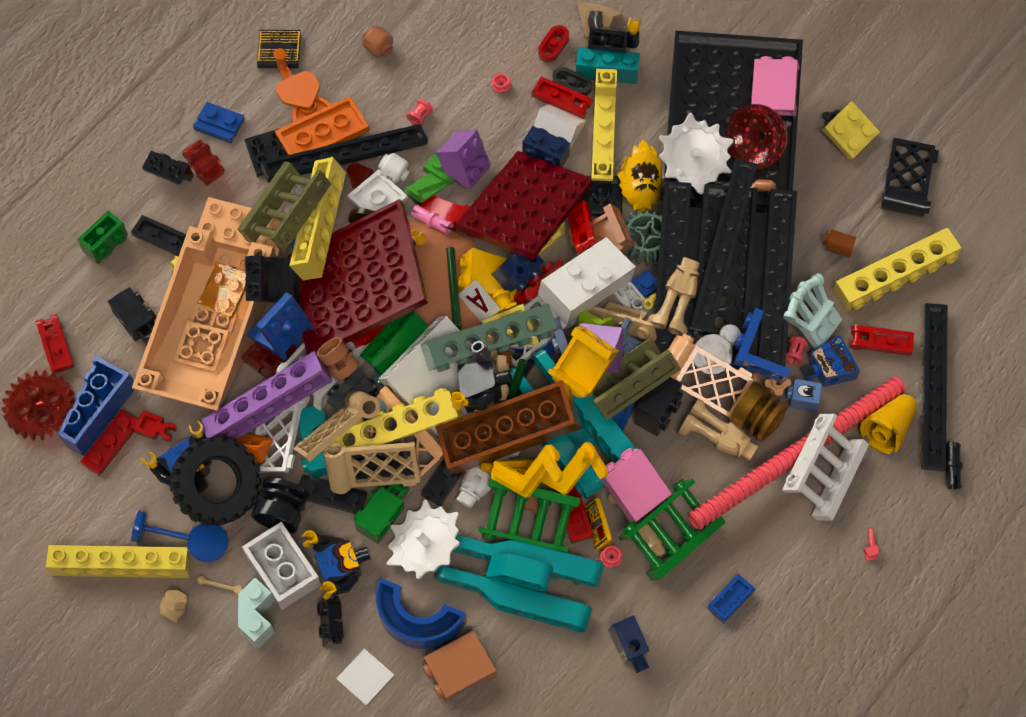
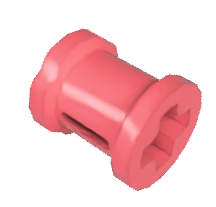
M419 99L417 106L412 112H408L406 117L413 125L421 124L422 126L423 120L427 115L432 114L433 107L427 101Z
M791 336L788 341L790 345L786 353V362L792 365H801L803 362V351L807 348L808 342L804 338Z

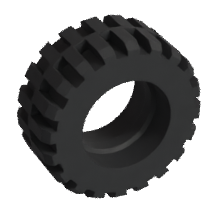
M215 436L214 438L207 437L186 448L179 458L176 459L174 469L170 475V478H172L170 491H173L175 504L180 506V511L184 515L187 514L190 520L201 522L202 525L207 526L224 525L241 518L254 506V501L260 493L258 491L261 485V478H259L258 474L260 468L254 462V455L252 453L249 454L246 451L247 447L243 444L239 445L235 443L236 440L231 438L223 439L220 436ZM220 460L225 462L232 468L236 476V489L233 495L224 502H208L198 494L195 488V473L207 461Z

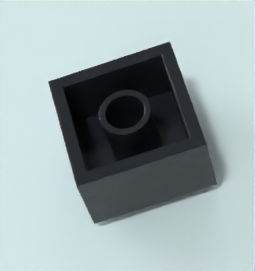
M670 377L646 393L636 406L634 424L657 437L661 430L665 432L671 422L669 419L671 414H676L682 404L681 399L684 394L681 392L682 383Z

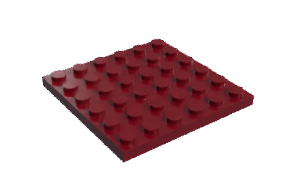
M400 199L333 232L322 277L305 281L300 278V302L297 303L314 327L312 330L306 329L302 333L307 355L313 351L317 353L319 348L332 338L340 337L347 344L428 304L405 206Z

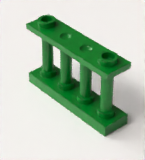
M490 477L488 486L494 488L493 493L495 495L487 528L478 527V532L483 533V538L496 540V536L569 553L570 548L563 547L570 512L573 511L574 507H580L581 498L536 488L530 496L537 498V503H539L531 539L518 536L525 503L529 498L523 497ZM507 492L515 493V498H517L509 534L495 531L503 496H506ZM552 502L560 504L562 509L554 544L540 541L548 506H551Z
M681 479L672 486L674 490L669 497L635 523L632 521L622 528L623 533L618 537L620 541L631 538L651 564V570L646 573L651 581L663 578L726 523L723 517L720 516L717 519L715 518V521L709 522V525L704 526L703 529L695 531V529L692 530L673 506L672 502L682 495L693 511L696 507L700 508L699 502L688 489L695 483L694 479ZM664 509L685 535L683 537L685 540L680 545L672 541L655 518ZM647 523L668 549V555L663 559H658L638 533Z

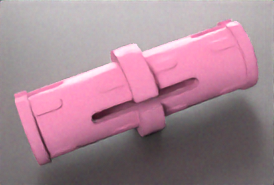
M419 205L414 206L413 210L417 212L411 211L412 218H416L424 222L427 227H433L446 235L451 233L452 230L446 227L453 228V222L440 217L435 211L430 212Z

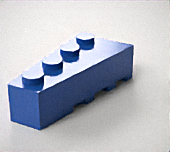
M96 355L92 360L93 365L90 372L87 371L85 375V383L81 391H78L76 394V402L73 408L69 410L58 433L66 447L82 456L86 454L135 390L132 389L134 380L129 373Z

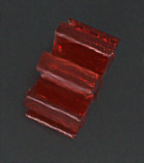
M198 139L183 150L182 155L188 161L187 164L190 165V169H194L196 177L200 181L202 180L206 186L224 174L225 169L219 164V158L217 155L212 154L210 146L207 143L204 144L202 139Z

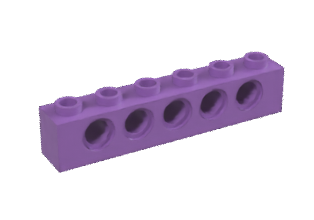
M315 351L311 352L221 407L218 411L203 418L201 422L206 438L220 436L223 439L231 438L237 440L331 383L333 380L327 369L328 367L323 364Z

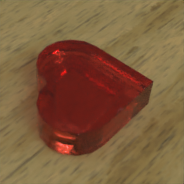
M352 163L347 167V175L353 189H356L373 174L372 169L358 163Z

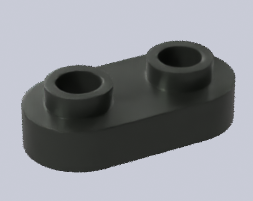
M566 67L557 68L553 72V82L586 96L591 93L592 82L587 76Z

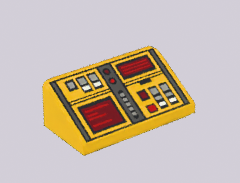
M596 498L585 507L593 532V538H591L595 551H599L607 546H612V536L601 500Z

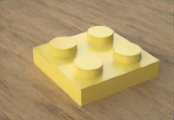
M853 101L848 103L822 129L849 160H852L880 133Z

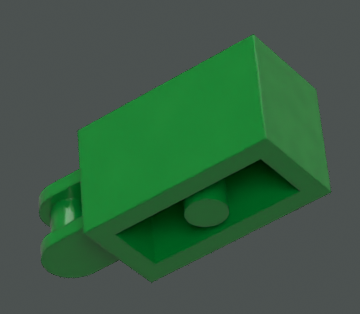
M393 484L387 490L380 487L377 492H372L368 498L367 506L364 510L360 509L354 517L356 530L379 544L391 528L390 526L394 524L405 509L403 499L409 492L410 487H403L402 484ZM394 491H396V492L399 493V494H398V496H395V495L392 494V493H393Z

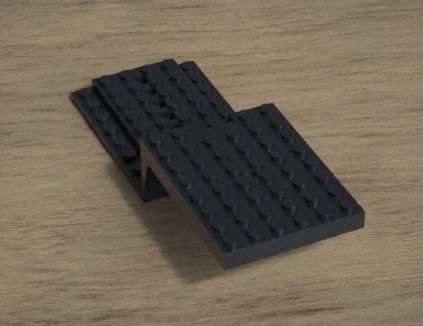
M675 30L667 136L671 134L674 125L684 123L689 113H692L694 119L698 122L705 120L708 127L719 124L720 136L734 140L727 150V153L731 156L727 160L729 169L733 171L736 158L746 161L752 160L751 162L757 163L753 183L758 179L772 180L777 189H771L769 194L762 191L757 193L758 188L751 187L728 272L730 282L725 285L722 294L727 297L728 304L724 307L719 306L716 318H725L727 325H734L740 330V333L745 334L746 329L742 327L748 313H753L755 308L763 310L764 313L748 353L785 367L788 321L783 319V315L788 310L791 291L797 191H793L803 40ZM768 56L773 59L793 57L795 60H798L796 116H750V114H753L751 102L755 59ZM729 116H735L738 119L737 127L728 125L726 119ZM665 164L654 314L661 309L668 291L665 285L676 270L677 265H681L682 259L685 257L699 262L696 296L690 299L684 316V324L688 329L687 335L695 339L693 341V344H695L702 336L709 334L690 329L728 189V186L723 184L730 182L732 172L730 174H719L717 181L704 184L703 192L699 194L691 186V183L679 182L676 178H665L667 165ZM678 296L670 311L666 328H655L657 338L654 342L660 353L666 351L676 335L668 331V327L680 297ZM714 324L712 334L719 335L720 328H717ZM732 346L733 358L730 366L739 369V366L733 364L738 350L734 349L735 346Z

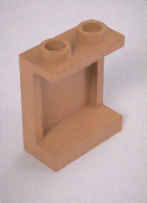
M612 204L603 207L605 214L593 220L598 240L601 241L607 237L622 253L635 246L620 209ZM570 228L568 229V233L570 235L568 239L571 246L575 249Z
M474 630L424 656L425 665L422 666L428 679L433 677L436 683L433 688L439 699L444 698L446 703L450 702L453 696L485 679L490 681L497 677V671Z

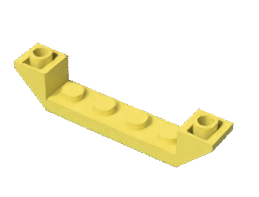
M596 69L591 180L613 181L617 70Z

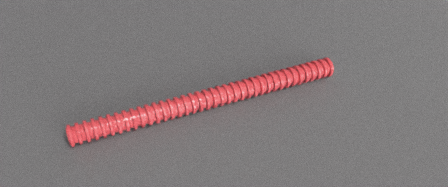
M895 376L887 380L880 387L866 394L864 398H860L859 401L854 402L853 405L844 409L843 412H839L833 427L841 434H845L847 430L857 426L863 419L899 395L906 392L904 383ZM810 433L800 438V441L798 440L791 444L789 448L779 452L778 455L773 456L772 459L767 460V463L765 462L758 466L756 470H752L750 474H746L745 478L742 477L739 481L734 482V485H729L728 489L725 488L722 492L717 493V496L707 500L706 504H701L700 508L696 507L694 511H690L689 520L692 525L699 530L703 529L704 526L709 525V522H713L715 518L717 519L721 514H725L726 510L730 511L732 507L742 503L743 499H748L749 496L754 495V492L764 488L765 484H770L771 481L776 480L777 477L791 470ZM828 435L824 446L830 444L834 439Z

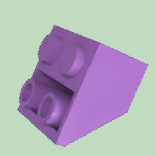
M478 130L456 131L436 152L443 171L467 189H471L491 167Z

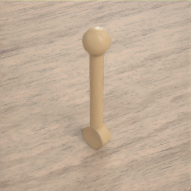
M199 576L196 579L199 585L208 584L234 591L236 595L243 590L240 585L233 587L207 580L203 576Z

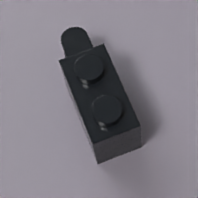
M128 287L107 302L111 311L133 340L136 342L141 339L147 347L155 324L154 319L157 317L150 307L145 308L143 305L145 301L139 292L134 293Z

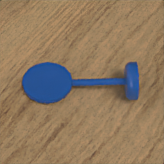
M139 510L136 515L131 536L132 542L139 543L143 539L145 531L187 540L190 554L202 562H212L220 559L228 548V536L221 526L200 524L193 528L188 535L148 526V515L145 511Z

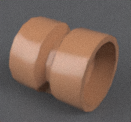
M340 337L328 340L317 351V356L325 366H328L327 369L335 380L348 377L359 365L357 359L348 351V347Z

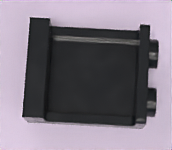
M263 255L245 256L246 301L276 303L287 292L294 297L296 302H300V277L289 266L291 258L264 257Z

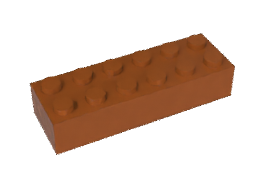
M563 380L490 406L484 411L479 410L436 426L447 469L455 474L582 429L570 386Z

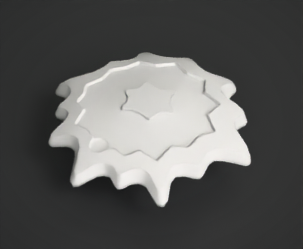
M689 113L684 123L672 127L670 135L659 136L664 146V150L659 157L667 165L665 178H676L679 182L691 183L696 192L702 194L704 184L716 182L718 175L721 173L730 174L732 172L727 166V160L731 157L727 150L734 140L720 136L719 124L708 127L705 120L698 122L694 119L693 114Z
M426 499L423 501L420 510L415 512L408 510L404 523L390 526L395 539L388 545L393 555L388 560L387 565L402 566L405 572L409 573L416 572L417 579L423 578L429 571L435 572L440 566H449L451 553L460 545V542L456 540L459 529L455 526L459 512L448 514L441 506L432 509Z

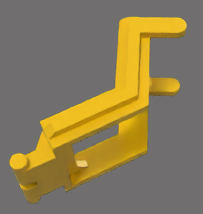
M585 442L577 450L575 456L562 472L556 463L560 459V453L551 444L546 445L537 458L500 460L481 464V470L491 473V479L525 498H529L541 482L564 495L568 494L590 465L599 478H606L608 476V469L590 442Z

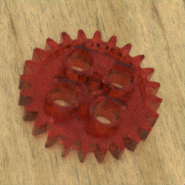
M36 370L33 377L26 373L25 380H22L20 377L17 378L18 385L10 384L13 391H5L9 398L2 399L4 405H6L2 407V411L5 414L3 417L8 422L9 428L13 429L16 435L21 433L24 439L29 435L31 440L34 441L36 436L39 435L40 439L44 440L45 434L53 438L52 432L55 430L59 433V427L62 426L69 410L73 408L72 404H75L76 400L72 396L75 394L70 389L69 383L65 382L62 376L57 378L55 372L48 376L47 371L44 370L42 375L39 376ZM33 390H38L37 393L30 395ZM53 397H58L56 401L50 402ZM23 409H28L26 413L20 414ZM48 416L47 420L40 421L42 417Z

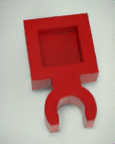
M143 410L133 430L136 434L156 440L157 436L161 435L163 440L171 442L172 437L167 435L166 432L168 430L177 431V428L173 423L163 424L165 421L163 417Z

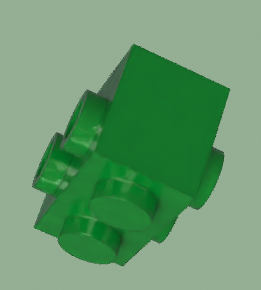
M107 211L77 241L82 251L98 264L102 259L109 256L111 250L124 242L128 233L124 223L110 211Z

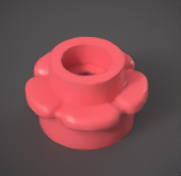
M499 73L493 77L491 86L495 92H507L510 89L511 80L506 74Z
M607 546L601 552L600 560L608 568L617 567L622 563L621 557L623 553L616 546Z

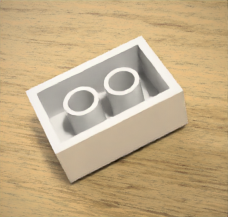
M282 522L242 546L245 556L266 588L272 593L274 600L281 610L321 586L318 575Z

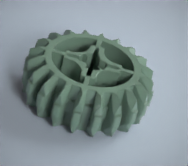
M648 208L643 214L638 210L637 216L631 213L629 219L625 218L624 220L632 239H634V242L639 243L640 247L635 244V246L623 253L624 255H629L630 261L636 258L638 265L641 261H645L647 266L650 261H653L655 265L658 263L661 233L657 232L654 228L661 232L662 215L658 216L657 210L653 214L649 213Z

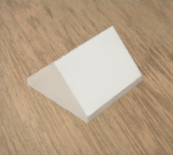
M547 104L539 109L533 126L543 128L556 137L565 138L570 142L571 148L586 124V120L551 104Z

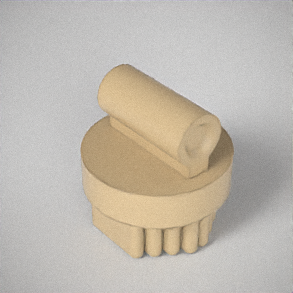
M178 590L166 591L159 606V614L176 624L179 623L187 608V595Z

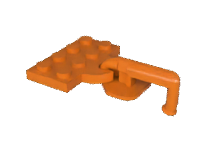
M280 48L274 51L278 70L284 79L276 86L277 95L283 104L294 106L292 111L293 123L275 131L276 137L287 155L349 141L370 131L369 125L351 96L331 105L326 99L317 96L320 84L312 72L302 71L293 75L286 64V52Z

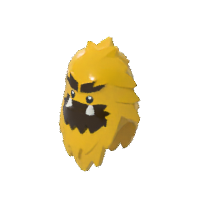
M642 140L638 147L636 145L633 146L632 155L626 156L624 164L622 163L621 172L617 175L621 181L619 186L623 190L621 192L622 195L626 197L634 210H640L643 214L647 208L651 210L652 206L660 200L663 190V177H661V162L657 158L655 148L653 146L649 147L647 142Z

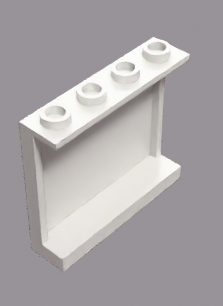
M438 316L378 378L383 385H389L407 405L413 404V399L426 395V398L435 396V383L458 378V364H451L450 369L442 372H437V369L429 371L420 345L426 341L460 330L447 316ZM466 341L467 348L471 350L472 344L470 341ZM446 347V354L449 357H453L452 349ZM470 358V363H475L474 358ZM437 403L431 405L430 410L433 415L439 412ZM436 427L431 428V432L438 437Z

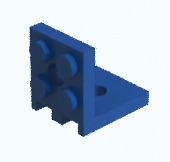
M286 292L247 335L252 341L285 360L287 358L285 352L290 346L294 345L297 347L302 341L300 335L306 329L312 330L314 327L294 297Z
M755 308L753 313H748L742 328L746 329L745 334H740L734 349L738 350L733 364L784 383L789 377L791 369L748 353L764 313L763 310Z

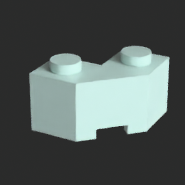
M254 578L238 594V627L241 634L259 649L275 633L272 625L261 615L275 600L272 593Z

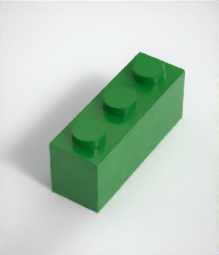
M412 311L387 323L360 356L382 375L426 330L428 325Z

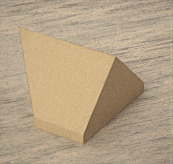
M577 1L586 39H589L590 28L587 18H589L591 10L602 11L603 27L614 28L622 16V13L607 6Z

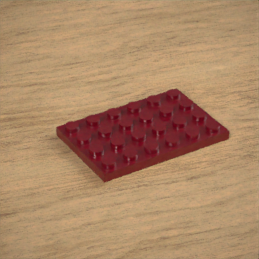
M517 151L456 223V231L534 260L591 188L593 180L583 174L558 165L552 166L550 162L539 158L534 159L526 153Z

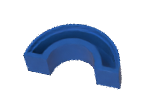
M379 579L376 589V604L379 617L386 631L398 642L418 649L435 648L452 640L467 622L466 613L445 604L433 616L425 618L412 616L401 605L403 598L402 587L385 579Z

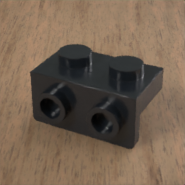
M152 150L142 166L144 171L178 185L181 184L183 179L191 182L194 176L190 165L186 162L176 161L164 153L159 154Z
M359 368L356 372L354 371L351 375L344 378L346 382L340 388L335 385L328 392L327 395L330 398L327 400V403L337 412L345 405V397L349 391L358 389L368 393L373 388V384Z

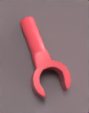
M873 528L868 529L869 547L864 548V556L867 561L877 559L879 548L875 543Z

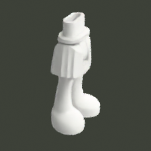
M520 451L494 461L515 458L519 455ZM481 465L466 470L461 487L459 488L460 494L456 500L471 509L476 501L480 502V498L492 489L488 486L491 473L483 472Z

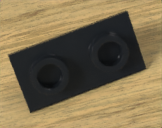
M323 597L317 604V614L320 616L321 621L318 633L319 638H322V646H325L331 640L333 644H341L344 638L343 622H334V619L342 618L341 601H339L338 597H330L328 600Z

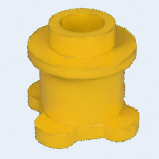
M501 288L492 293L491 298L501 309L495 315L518 306L516 302L512 303L509 290Z

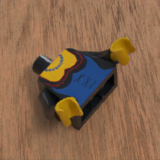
M197 420L200 425L197 431H193L189 424V430L196 435L195 438L191 435L158 458H156L154 453L147 452L151 456L149 463L141 457V463L149 465L151 467L150 471L161 483L170 486L172 484L170 475L174 469L176 459L179 458L186 448L206 438V435L202 434L203 425L200 421ZM212 460L203 463L195 473L194 484L198 493L203 492L209 486L204 477L210 473L208 467L211 465Z
M307 530L302 537H307L309 540H306L303 546L308 548L312 544L314 545L312 548L324 579V583L319 590L327 591L323 596L324 599L328 600L332 594L339 595L350 592L362 575L359 564L371 560L367 547L353 551L350 540L316 535L314 531Z

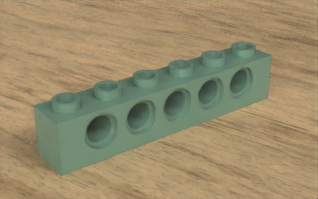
M549 304L435 338L426 341L420 346L429 371L437 369V372H442L450 369L451 364L463 365L471 362L470 358H473L472 350L467 348L466 341H470L472 344L476 341H482L488 346L491 356L492 351L498 350L499 353L511 350V345L517 343L519 347L532 343L531 339L538 337L539 341L552 336L551 332L557 330L551 308ZM527 322L532 323L534 331L528 329ZM507 328L514 332V338L508 336ZM487 334L493 337L494 344H490L487 341ZM446 347L452 349L453 357H449L446 354Z

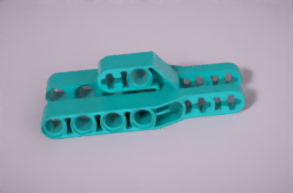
M540 349L532 354L533 361L550 384L556 383L552 379L553 376L548 373L550 368H554L556 364L546 351ZM515 366L509 369L512 375V380L516 371ZM524 376L518 396L534 391ZM594 394L586 398H578L573 395L580 422L583 424L582 429L542 443L544 447L551 444L559 451L560 459L556 463L562 471L585 442L592 443L596 448L595 440L611 462L614 463L621 459L620 454L629 448L636 449L612 418L606 421L593 402L596 399ZM591 465L574 485L585 499L605 487Z
M457 535L456 540L460 542V545L453 552L489 561L486 577L446 566H440L436 571L435 580L438 582L479 593L499 611L576 632H586L592 612L590 606L538 591H547L551 576L552 579L557 580V578L575 582V585L578 586L583 584L598 588L604 565L595 560L517 540L489 544Z

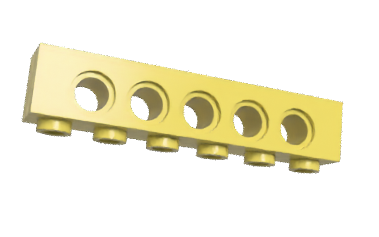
M334 157L314 162L311 179L317 170H321L331 185L296 236L289 266L303 281L321 278L323 275L346 172Z
M947 227L836 281L833 292L846 312L852 309L858 310L870 300L876 301L890 290L892 292L897 291L903 284L909 281L913 283L927 272L931 274L946 263L948 265L954 263L958 259L962 247ZM932 251L939 253V255L933 254ZM913 260H917L921 264H916L913 262ZM895 269L901 270L903 273H897ZM876 278H880L884 282H879L876 280ZM861 287L866 291H859L857 288Z
M442 388L434 391L435 396L426 398V395L413 399V404L405 406V403L392 407V412L385 414L384 411H380L375 417L365 422L364 419H360L331 444H342L345 448L386 445L463 417L461 409L455 410L452 407L453 402L450 399L455 390L447 391V388ZM433 403H437L439 406V412L436 415H433L430 410ZM413 410L418 414V419L415 423L410 420V413ZM392 418L397 422V427L394 431L389 427V421ZM371 426H374L376 429L374 438H371L368 434ZM351 433L355 436V443L352 446L348 443V436Z
M48 545L46 568L52 576L190 578L192 556L187 547Z

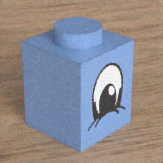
M795 379L793 386L788 387L787 399L790 400L789 408L816 412L819 405L822 383Z

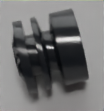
M274 477L264 479L263 489L259 493L262 499L256 501L251 514L252 519L269 529L282 522L289 533L297 532L302 519L298 511L305 510L306 502L309 499V492L300 485L288 480Z

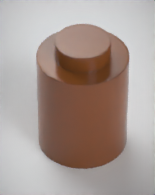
M831 229L830 233L826 232L822 245H826L825 250L850 258L857 237Z

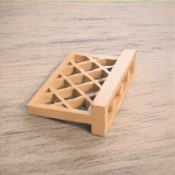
M387 385L375 397L378 401L382 399L386 403L387 413L391 412L392 407L405 403ZM412 411L410 413V420L415 423L418 416ZM371 426L370 430H368L371 438H374V433H376L374 426ZM430 429L414 434L417 438L416 453L419 467H424L420 471L421 478L441 459H444L440 441ZM405 438L401 439V443H405ZM420 443H421L426 449L420 448ZM420 451H428L434 459L428 465L419 464Z

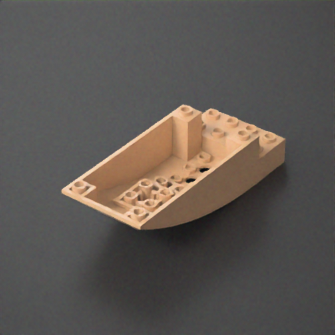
M208 197L198 228L189 226L132 389L214 411L219 410L252 343L247 333L262 318L268 303L246 301L245 256L263 255L264 257L284 258L285 252H281L269 237L260 235L256 242L249 243L237 230L251 210L250 207ZM272 218L266 228L276 230L282 220ZM231 267L237 268V276L234 278L227 277V269ZM229 287L231 289L230 296L226 298L219 295L220 289Z

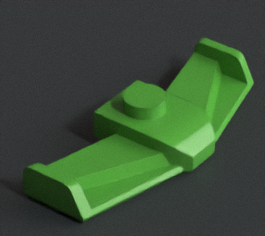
M435 153L423 166V171L427 175L412 185L405 187L404 193L422 203L445 187L452 185L456 180L443 171L437 153Z

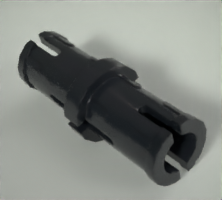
M954 442L946 444L947 488L952 489L953 486V490L962 488L961 470L963 463L960 461L961 444L957 442L955 443L956 446H954Z

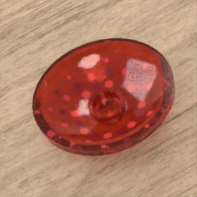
M763 104L746 105L737 110L728 122L726 138L734 140L728 149L735 160L738 158L757 163L756 169L771 166L780 159L787 145L786 125L782 117L771 107ZM761 131L765 135L763 139L760 137Z

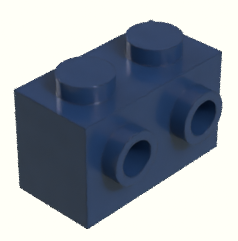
M532 126L522 142L523 153L534 159L539 158L550 162L552 166L558 165L563 167L570 156V142L563 137H556L543 128Z
M514 253L491 275L504 290H509L511 293L516 289L519 292L528 284L526 281L528 277L532 280L541 272L539 267L544 261L539 255L534 260Z

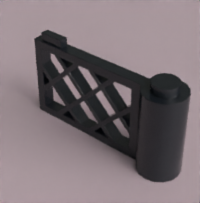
M893 138L880 209L919 217L929 214L931 201H927L932 165L933 162L937 163L939 150H935V145ZM896 146L905 147L908 152L901 155ZM923 150L930 153L929 156L922 159L917 152ZM911 155L918 161L912 165L905 160V158ZM900 161L905 166V169L898 172L893 165ZM919 166H922L926 171L921 176L914 170ZM910 172L915 179L907 182L902 175ZM897 178L903 185L900 187L890 186V181ZM919 183L924 188L923 192L915 191L911 186Z

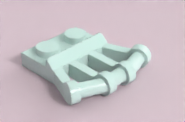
M819 273L812 275L811 279L806 282H800L797 286V291L790 295L788 310L783 315V319L801 330L815 350L827 342L843 320L833 307L834 302L827 298L823 287L824 278ZM811 288L814 289L816 298H815V296L812 294ZM804 299L808 303L810 308L813 310L812 312H810V310L804 304ZM796 311L800 313L805 321L797 317Z

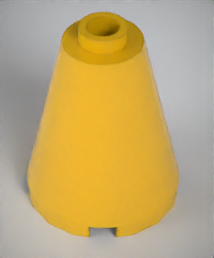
M901 394L862 421L860 426L861 435L863 438L866 435L870 440L868 444L872 448L884 454H891L894 451L896 453L901 448L918 408L915 399L910 395Z

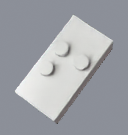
M605 237L541 280L538 296L546 304H549L555 314L568 325L579 317L580 312L590 310L629 283L636 266Z

